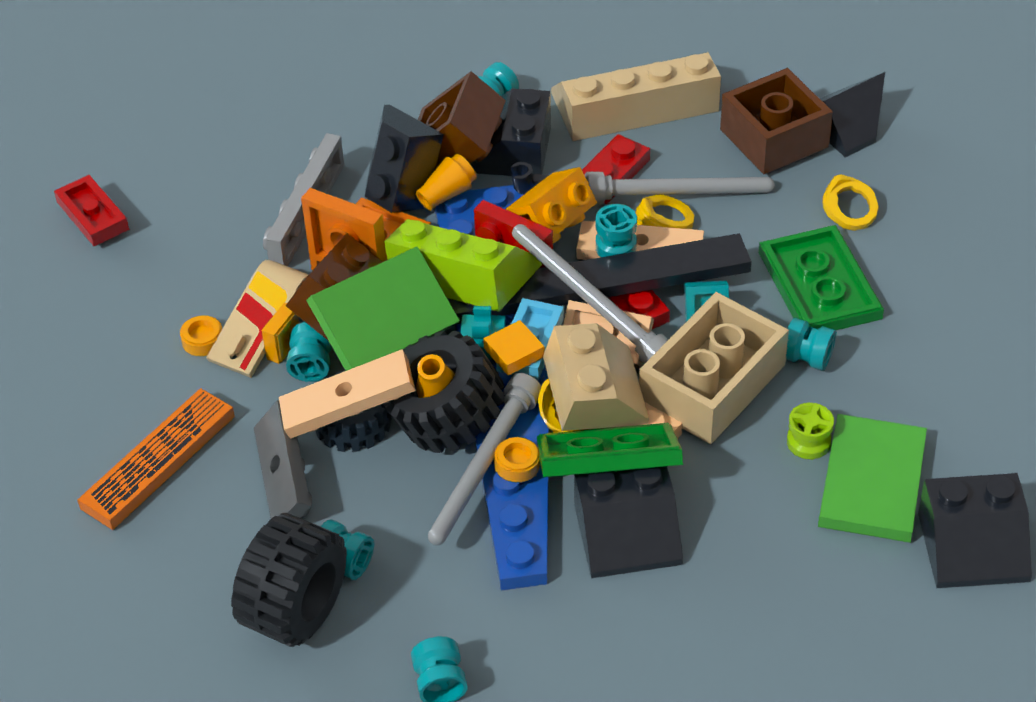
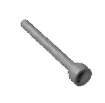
M603 172L585 173V178L597 201L596 204H604L605 200H611L612 196L769 193L775 187V183L770 177L612 179L611 175L605 176Z
M518 224L513 228L512 235L515 240L636 345L635 351L639 354V360L643 364L668 341L663 334L656 335L653 331L647 333L525 225Z
M515 373L510 378L503 390L505 395L503 409L428 532V540L431 544L441 545L445 542L492 463L496 447L506 439L519 415L532 410L536 406L541 384L532 376L525 373Z

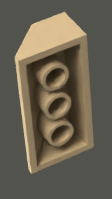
M708 52L562 81L551 87V93L572 141L719 112L721 75Z

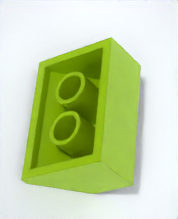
M405 220L384 241L387 260L418 246L446 298L475 306H491V309L497 312L509 302L542 265L534 255L516 246L496 242L493 239L461 233L457 230L433 226L418 220Z

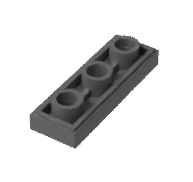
M277 400L254 427L270 519L274 516H279L281 513L304 518L312 506V495L308 492L304 473L305 461L301 458L298 436L290 439L284 430L280 402Z

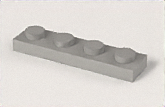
M326 133L319 147H315L312 150L308 166L303 173L298 174L294 190L288 200H283L275 223L266 229L263 238V248L267 250L269 260L288 266L306 235L301 197L309 188L329 194L344 167L341 136Z

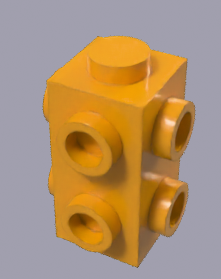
M581 167L550 174L508 206L506 210L553 230V243L561 238L560 232L565 228L582 222L586 218L584 213L593 207L597 201Z

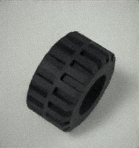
M445 331L436 332L430 338L427 335L419 338L417 344L413 346L410 344L403 349L409 360L415 391L399 399L383 403L387 411L413 443H416L419 448L425 451L431 448L435 453H442L447 447L450 451L458 450L461 444L467 442L469 445L476 441L475 436L480 432L485 434L491 427L489 422L492 419H497L501 411L497 406L504 403L505 397L502 392L504 388L503 380L474 339L468 335L463 337L461 332L452 331L447 335ZM426 355H437L455 372V375L449 385L441 392L430 397L419 398L416 392L418 363Z
M281 513L279 516L271 518L266 525H263L249 544L235 576L231 606L233 607V617L237 620V623L289 647L300 646L308 638L310 639L331 612L343 583L347 556L343 537L292 514Z

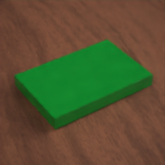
M836 225L759 242L758 253L793 318L808 321L810 327L816 329L824 326L834 330L883 319L884 308Z
M669 423L547 433L537 436V447L539 449L543 477L683 465L682 448Z

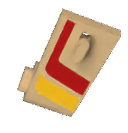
M264 260L256 269L206 357L207 360L252 378L265 355L261 330L282 304L289 302L309 274L272 260Z

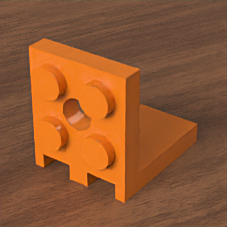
M309 188L301 197L311 270L324 259L346 233L363 244L372 254L384 262L387 260L384 241L405 220H418L431 225V222L404 212L391 213L376 203L362 197L354 204L313 188Z

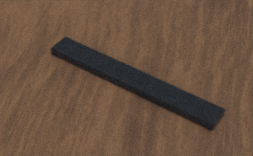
M738 233L571 262L569 264L606 297H613L681 285L687 282H698L751 272L752 262L742 237ZM543 267L539 268L499 312L492 310V315L505 316L516 314L522 298L558 306L568 305L569 300L585 302V300L551 270ZM447 298L460 320L457 324L462 323V315H474L473 308L475 305Z

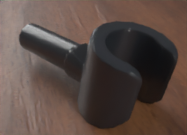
M518 162L511 166L513 186L520 194L527 193L549 176L533 174L532 166L526 162Z

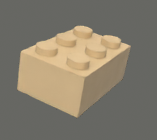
M715 292L640 368L639 385L644 402L682 422V429L711 445L785 366L789 330Z

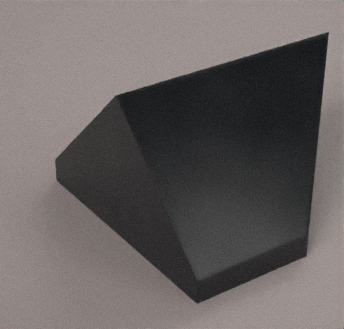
M885 72L820 98L833 111L829 144L845 158L876 143Z

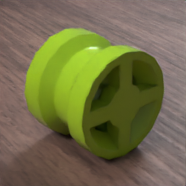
M810 402L799 404L793 408L789 415L787 446L795 456L813 460L821 458L828 453L831 448V433L834 425V417L831 411L823 405Z

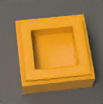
M285 302L261 330L266 359L278 364L285 359L291 350L289 341L292 328L300 324L299 317L286 307L287 303Z
M521 320L483 338L484 349L507 375L542 359L545 352V346Z

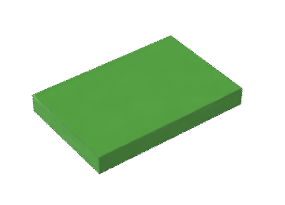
M418 246L313 294L306 300L346 371L405 349L410 344L413 346L419 342V338L426 335L430 338L436 332L444 331L460 321Z
M837 414L818 527L911 543L927 428Z

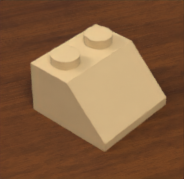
M597 323L554 326L543 358L561 430L647 425L649 417L629 346Z

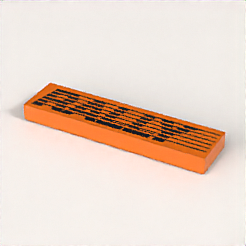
M200 388L77 499L80 510L111 530H114L235 417L233 407Z

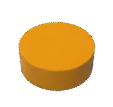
M206 315L196 316L187 320L180 329L184 350L194 356H207L222 330L221 323L216 318Z
M512 437L502 441L495 449L494 466L497 474L510 482H525L532 479L540 468L537 445L531 440L522 437Z

